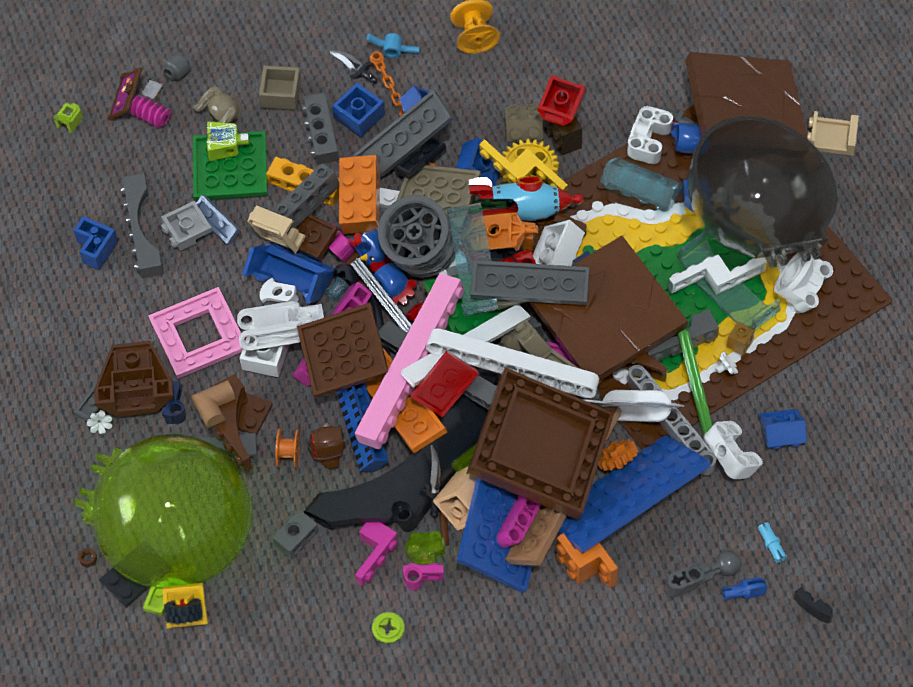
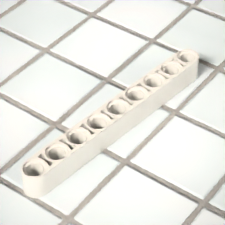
M438 328L431 331L426 346L430 353L442 356L448 350L472 366L500 374L506 367L566 393L584 398H593L596 395L599 383L598 375L576 367Z

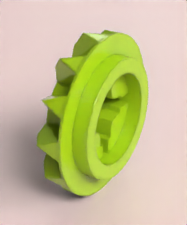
M382 613L373 621V635L377 641L385 644L395 643L403 635L404 622L395 613ZM390 621L391 628L394 630H390L388 635H386L383 627H387Z

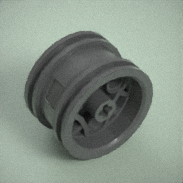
M411 195L398 199L385 210L379 222L378 240L381 248L402 271L411 276L423 278L439 274L449 267L458 253L460 242L455 223L438 203L426 196ZM433 217L432 222L426 224L427 219ZM404 233L403 238L398 240L399 234ZM430 249V252L423 255L425 250ZM406 251L411 253L407 258L403 257Z

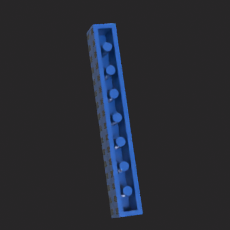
M361 383L337 391V396L359 471L376 472L389 461L384 444H382L379 450L359 443L356 438L355 431L371 403L366 384Z

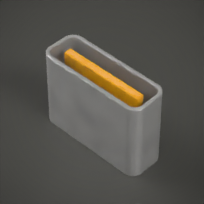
M150 80L141 93V97L146 96L148 100L152 99L154 101L161 89L164 88V85Z

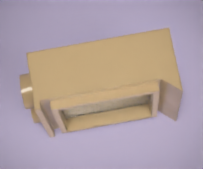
M257 205L247 220L261 238L292 249L295 254L306 237L304 234L299 233V230L296 228H291L287 234L294 222L292 219Z

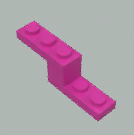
M366 522L359 531L360 540L375 548L355 574L356 582L361 586H364L366 582H370L373 579L374 571L378 566H383L387 559L386 555L389 551L393 552L398 545L397 533L385 526L384 524L386 523Z

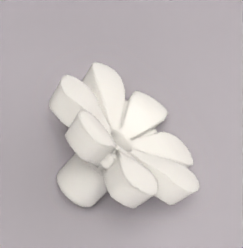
M723 351L720 356L722 363L716 367L718 372L722 373L728 370L730 374L738 373L735 362H731L730 357Z
M100 410L97 414L92 413L90 415L91 419L87 420V426H91L90 431L92 433H96L99 430V434L106 433L105 428H112V417L110 415L105 416L103 410Z

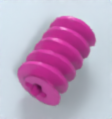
M140 95L134 98L130 106L131 115L137 116V118L143 119V121L157 128H162L168 122L172 112L170 108L166 109L164 105L160 106L158 102L154 103L152 99L148 100L146 96L141 98Z

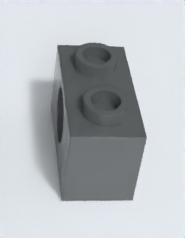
M299 510L288 518L287 523L282 528L280 527L275 531L272 537L274 546L290 559H293L319 532L318 525ZM292 532H299L295 536L290 535Z

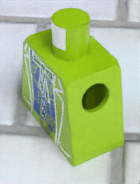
M207 122L209 161L237 156L239 154V145L249 144V134H238L236 124Z

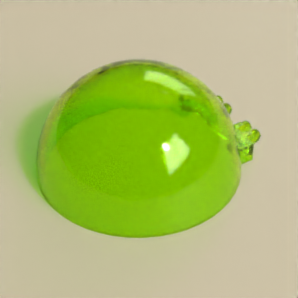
M184 434L152 436L134 443L125 450L114 448L110 457L97 453L96 460L106 464V467L95 464L91 465L90 469L100 474L101 477L94 491L85 488L79 489L78 493L89 498L88 502L76 498L73 501L74 505L84 509L81 515L83 522L93 525L98 546L109 564L133 582L159 589L167 586L201 583L218 574L228 566L241 550L248 536L252 521L251 496L239 468L216 446L200 438Z

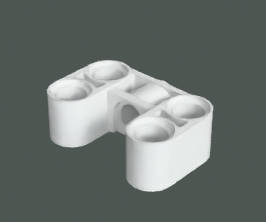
M650 106L641 108L628 139V156L650 164L658 163L661 160L662 145L659 141L650 138L653 132L661 135L671 133L673 115L668 111Z
M733 421L716 422L704 435L705 442L709 445L724 468L725 473L730 478L743 479L751 477L763 464L762 459L754 452H743L740 450L735 440L741 435L742 430L737 423Z

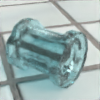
M337 277L335 282L329 288H326L324 292L328 298L336 302L338 297L349 286L342 278Z

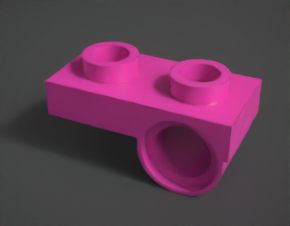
M341 231L338 232L329 246L330 250L344 262L356 250Z
M411 563L403 565L406 587L409 590L415 591L422 587L423 580H444V565L430 563L428 565ZM410 577H418L416 581L409 580Z

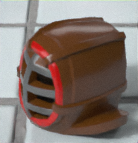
M325 423L321 428L310 433L307 448L312 459L320 462L328 469H335L339 466V458L343 455L346 445L342 435V428L333 427L332 424Z

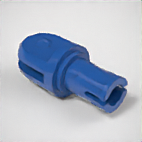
M760 577L744 579L738 585L722 588L724 600L743 597L747 600L761 596L767 591L766 582Z

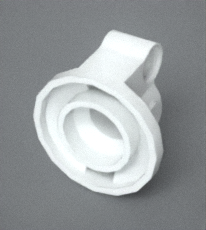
M803 249L795 254L783 268L777 278L774 291L793 304L798 312H807L817 307L819 298L816 293L822 286L823 281L832 276L833 267L829 262L822 261L807 249Z

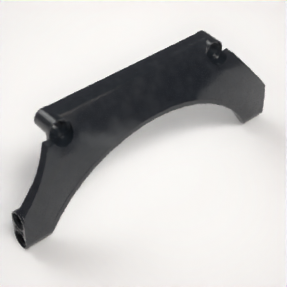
M472 366L478 370L480 377L495 386L498 384L493 371ZM462 394L444 417L439 419L446 428V434L416 453L411 454L398 466L375 479L351 488L317 494L304 510V514L309 518H313L314 522L330 530H333L336 526L359 522L392 523L395 520L403 531H413L431 508V497H427L423 491L428 489L432 492L430 483L432 472L431 445L434 446L439 458L441 470L439 491H441L475 450L488 409Z

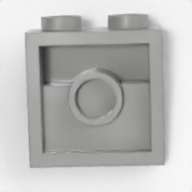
M195 201L161 216L163 223L161 225L162 231L165 235H170L169 241L172 247H177L179 251L196 244V239L212 232V227Z

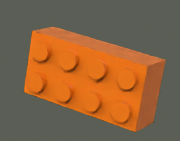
M377 156L339 158V225L343 234L378 230L380 222V165Z

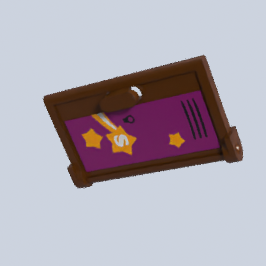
M141 67L129 73L124 72L121 74V81L111 112L107 117L108 120H117L116 117L129 112L142 72Z

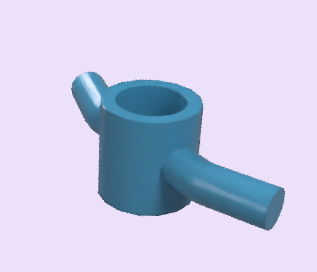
M368 34L366 37L367 41L383 47V54L388 58H397L401 52L419 54L418 46L401 45L402 38L398 34H387L384 40Z

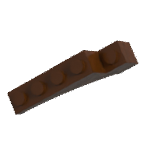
M234 374L215 384L218 385L228 380L233 389L235 400L218 406L225 417V421L212 426L216 438L223 441V446L227 453H232L238 467L241 466L247 472L252 469L251 459L241 442L238 432L241 405L247 397L244 385Z

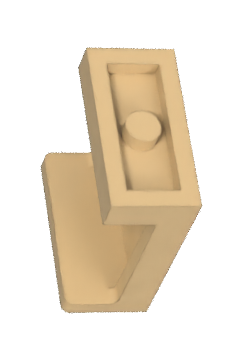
M814 111V116L810 117L808 128H812V131L808 132L807 135L810 150L854 155L859 116L851 115L850 121L821 118L818 117V111Z

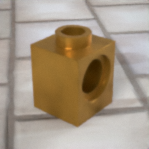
M738 321L728 335L727 347L744 356L753 343L755 330Z

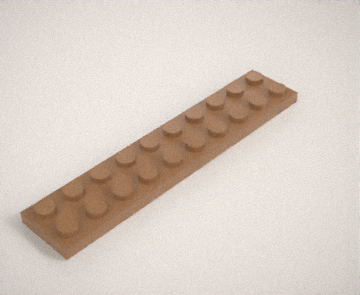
M599 406L614 413L606 441L622 413L619 406ZM541 505L523 540L512 545L505 560L512 565L540 566L567 515Z

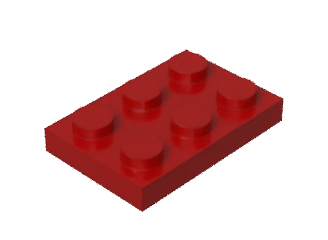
M446 350L411 393V398L443 418L479 372Z

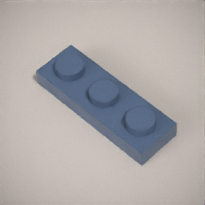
M201 195L196 202L197 206L212 227V230L226 244H231L241 229L207 196Z

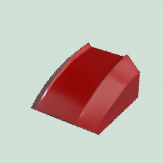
M551 75L537 111L544 120L561 126L567 125L572 122L587 92L586 86Z

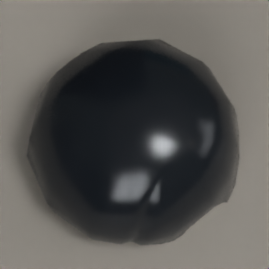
M343 263L334 268L333 275L341 282L342 286L346 284L351 286L361 279L350 264Z

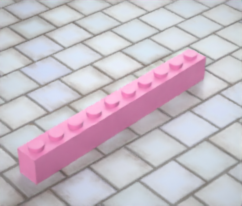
M442 273L437 277L388 369V373H386L355 431L359 443L379 450L382 444L386 443L391 427L395 426L399 412L405 407V400L414 389L401 375V371L430 354L426 346L431 331L436 328L446 329L450 315L455 312L456 303L464 294L461 279Z

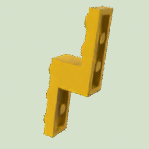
M485 139L479 144L480 154L486 160L490 159L494 163L493 166L499 172H505L511 183H516L518 178L531 176L536 171L537 177L542 178L543 181L546 180L551 186L567 191L568 185L527 148L511 164Z

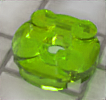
M438 531L414 532L410 534V539L405 544L407 558H412L413 562L417 564L432 563L436 561V557L439 555L442 557L446 551L445 541Z

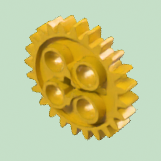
M527 139L526 143L520 140L519 145L513 142V148L507 146V152H502V156L512 164L527 148L558 175V156H555L554 150L550 151L549 145L544 147L543 141L537 144L536 139L533 143H530L529 139ZM501 171L500 176H503V182L508 181V183H511L507 178V174ZM546 180L543 181V183L550 185Z

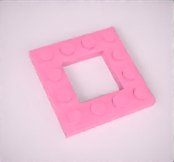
M219 287L148 315L177 379L242 353L243 348L239 342L241 332ZM210 313L222 339L187 353L175 326Z

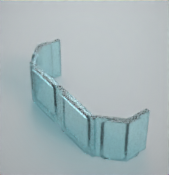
M481 203L446 209L451 224L458 276L464 288L463 304H461L464 316L499 310L496 298H471L474 260L491 261Z
M707 230L680 249L678 258L685 270L691 265L702 263L708 257L715 256L707 242ZM705 278L695 282L736 324L739 321L754 330L777 314L781 308L779 298L772 304L765 305L743 283L716 295Z

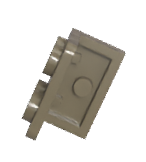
M510 105L505 108L507 142L527 141V139L543 140V119L537 111L538 105Z

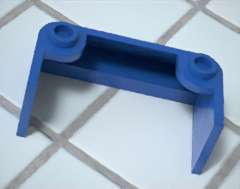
M266 243L251 247L242 275H255V279L260 281L273 278L283 284L293 285L297 290L302 291L305 302L309 304L320 300L334 277V268L298 252L295 254L291 249L279 244Z

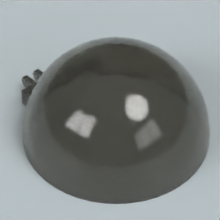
M751 116L735 117L719 122L706 131L693 152L688 171L690 203L700 225L712 239L737 254L754 257L755 259L766 258L771 268L777 267V260L781 266L787 265L788 258L786 255L799 251L804 262L810 261L811 255L815 260L821 259L819 247H822L828 239L824 230L831 222L836 210L837 188L827 161L808 139L794 129L770 119Z

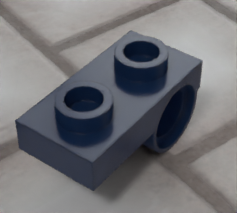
M172 381L174 398L163 406L162 416H164L167 424H180L186 419L185 408L180 401L182 387L180 382Z

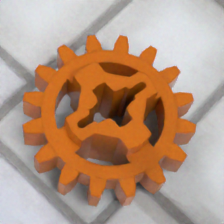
M623 439L620 442L613 441L610 445H607L603 449L598 466L600 470L606 471L609 469L612 471L614 468L621 469L624 465H627V462L632 461V457L637 456L638 452L634 441H630V439L624 441Z

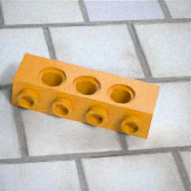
M275 157L266 173L267 182L292 192L314 170L302 164L292 163L288 159ZM339 187L322 203L334 207L339 199Z

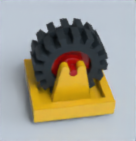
M203 583L162 588L167 628L208 623Z

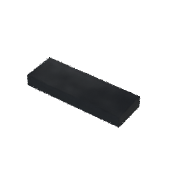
M431 137L395 167L396 172L410 179L446 149V143Z

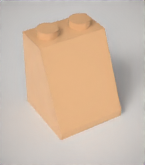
M468 467L458 470L433 500L456 530L465 528L476 477L467 474Z

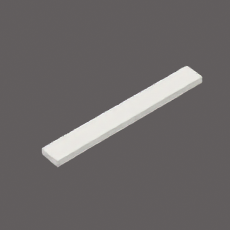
M517 304L465 333L464 336L491 343L515 329L520 322H524L526 319L529 321L531 316ZM430 353L402 369L401 375L412 387H415L423 380L441 356Z

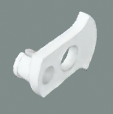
M273 278L265 282L260 290L262 303L269 300L281 303L298 302L299 298L296 295L297 290L295 286L274 282ZM283 289L280 295H274L276 290Z

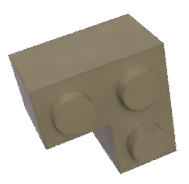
M527 319L524 322H520L498 344L499 346L537 357H542L551 349L543 336Z

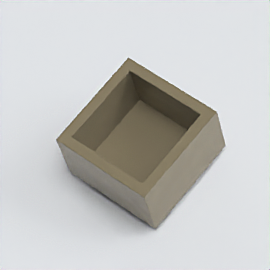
M263 67L259 91L261 108L297 110L301 85L300 68Z

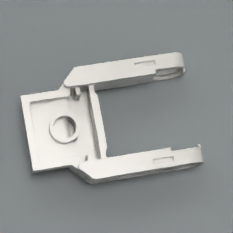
M290 301L241 310L237 315V322L239 327L245 331L239 336L240 346L244 350L251 351L299 343L300 338L297 326L324 318L322 304L301 307L298 302ZM248 315L252 317V321L250 323H243L241 321L242 317ZM246 336H252L255 339L251 344H247L243 340Z

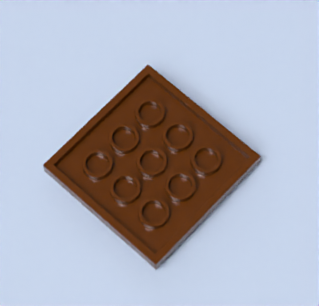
M371 303L297 326L315 398L383 377L388 373V366Z

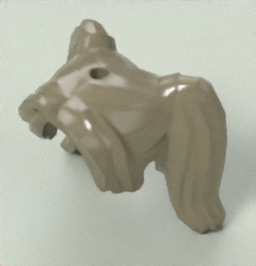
M218 87L209 88L199 102L193 105L195 111H202L208 107L213 117L221 123H231L234 119H238L242 112V107L236 102L235 98L223 93Z

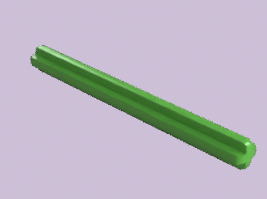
M688 330L679 332L678 336L704 436L713 425L690 333Z

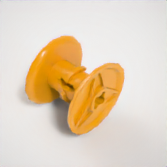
M468 0L460 3L452 10L450 14L451 22L465 30L457 39V47L460 51L468 54L484 52L492 49L499 42L500 32L495 27L486 25V22L493 14V6L490 2L485 0Z

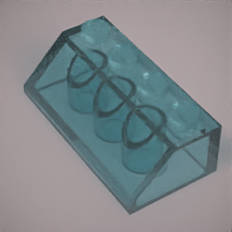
M619 157L606 163L600 183L604 184L605 188L622 191V195L627 197L634 196L638 198L639 202L644 204L651 203L655 205L656 209L661 211L672 208L683 189V183Z

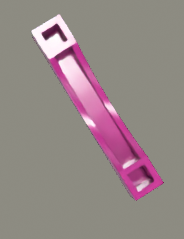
M359 282L354 283L347 288L331 315L366 304L372 292ZM303 357L292 376L305 386H309L311 383L305 358Z

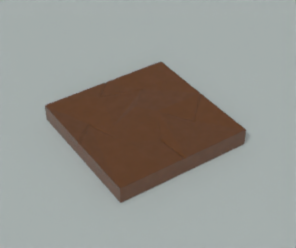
M698 52L689 53L685 61L704 150L749 154L781 153L783 156L803 157L806 152L810 151L790 61Z
M623 236L618 237L572 265L589 267L587 305L529 302L574 365L579 369L597 374L599 381L688 327L687 319Z
M505 367L495 389L467 474L578 520L583 514L614 413Z

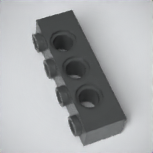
M325 92L303 96L304 104H301L303 115H307V118L304 119L305 127L310 129V133H307L308 141L314 147L310 148L312 159H316L317 165L339 161Z
M322 163L272 210V212L294 221L287 234L291 228H296L339 187V180L335 171Z

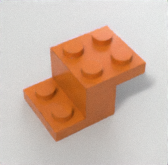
M564 533L557 537L555 556L561 565L564 564L567 567L566 571L571 580L575 579L580 584L598 573L602 583H607L610 588L617 584L618 567L600 543L581 553L572 546Z

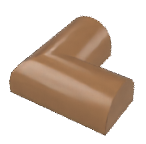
M227 380L192 395L191 399L206 427L209 428L225 421V417L218 406L235 400V395Z

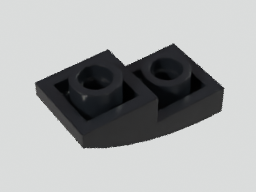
M802 587L795 591L793 599L806 612L827 624L831 622L833 610L828 603H824L821 598L814 602L812 595L808 591L805 592Z

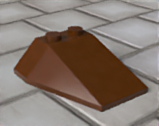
M151 341L111 346L94 389L96 407L116 417L158 412L174 398L172 380Z

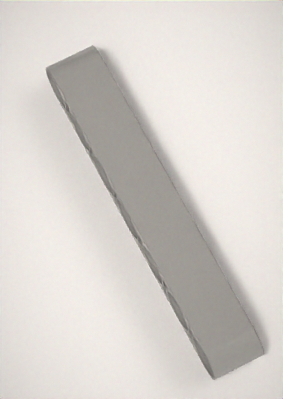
M640 365L630 367L628 371V385L632 390L663 391L645 368ZM672 407L668 417L663 421H659L660 425L671 438L690 449L697 447L699 450L693 451L707 458L711 463V467L701 474L711 475L716 466L715 454L676 407ZM673 418L675 421H669L668 419ZM679 433H686L687 435L682 436Z

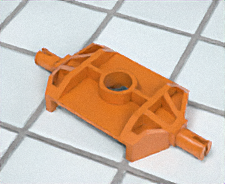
M517 212L477 216L471 220L466 233L459 234V241H469L475 253L504 248H514L518 251L525 235L538 233V226L526 227ZM499 227V231L496 234L490 233L493 228Z

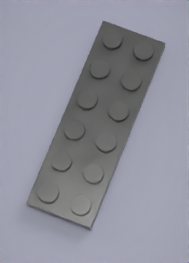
M432 90L351 157L376 155L380 165L381 179L454 120L438 93Z
M474 260L471 298L587 305L589 267Z

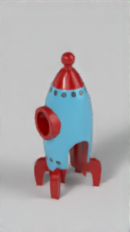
M536 176L521 177L516 180V183L492 186L491 180L486 177L468 180L469 186H471L469 187L470 194H479L480 199H513L515 201L512 206L506 208L479 210V215H470V222L477 216L514 212L518 213L522 222L546 219L561 212L573 202L581 204L584 200L581 194L578 193L571 196L558 187L543 183V179Z

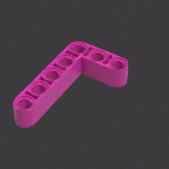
M518 495L497 534L498 544L503 548H507L520 543L541 504Z

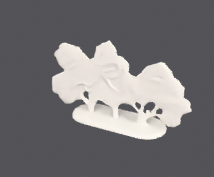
M613 390L605 395L603 401L585 400L596 406H619L622 413L617 421L659 422L668 417L672 407L684 406L671 403L669 396L665 392L658 390Z

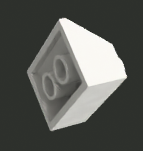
M571 220L545 226L533 253L536 264L572 266L585 232Z

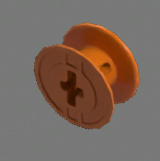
M279 428L276 438V467L280 466L281 458H293L294 467L297 468L300 456V430L297 429L295 439L283 438L282 429Z

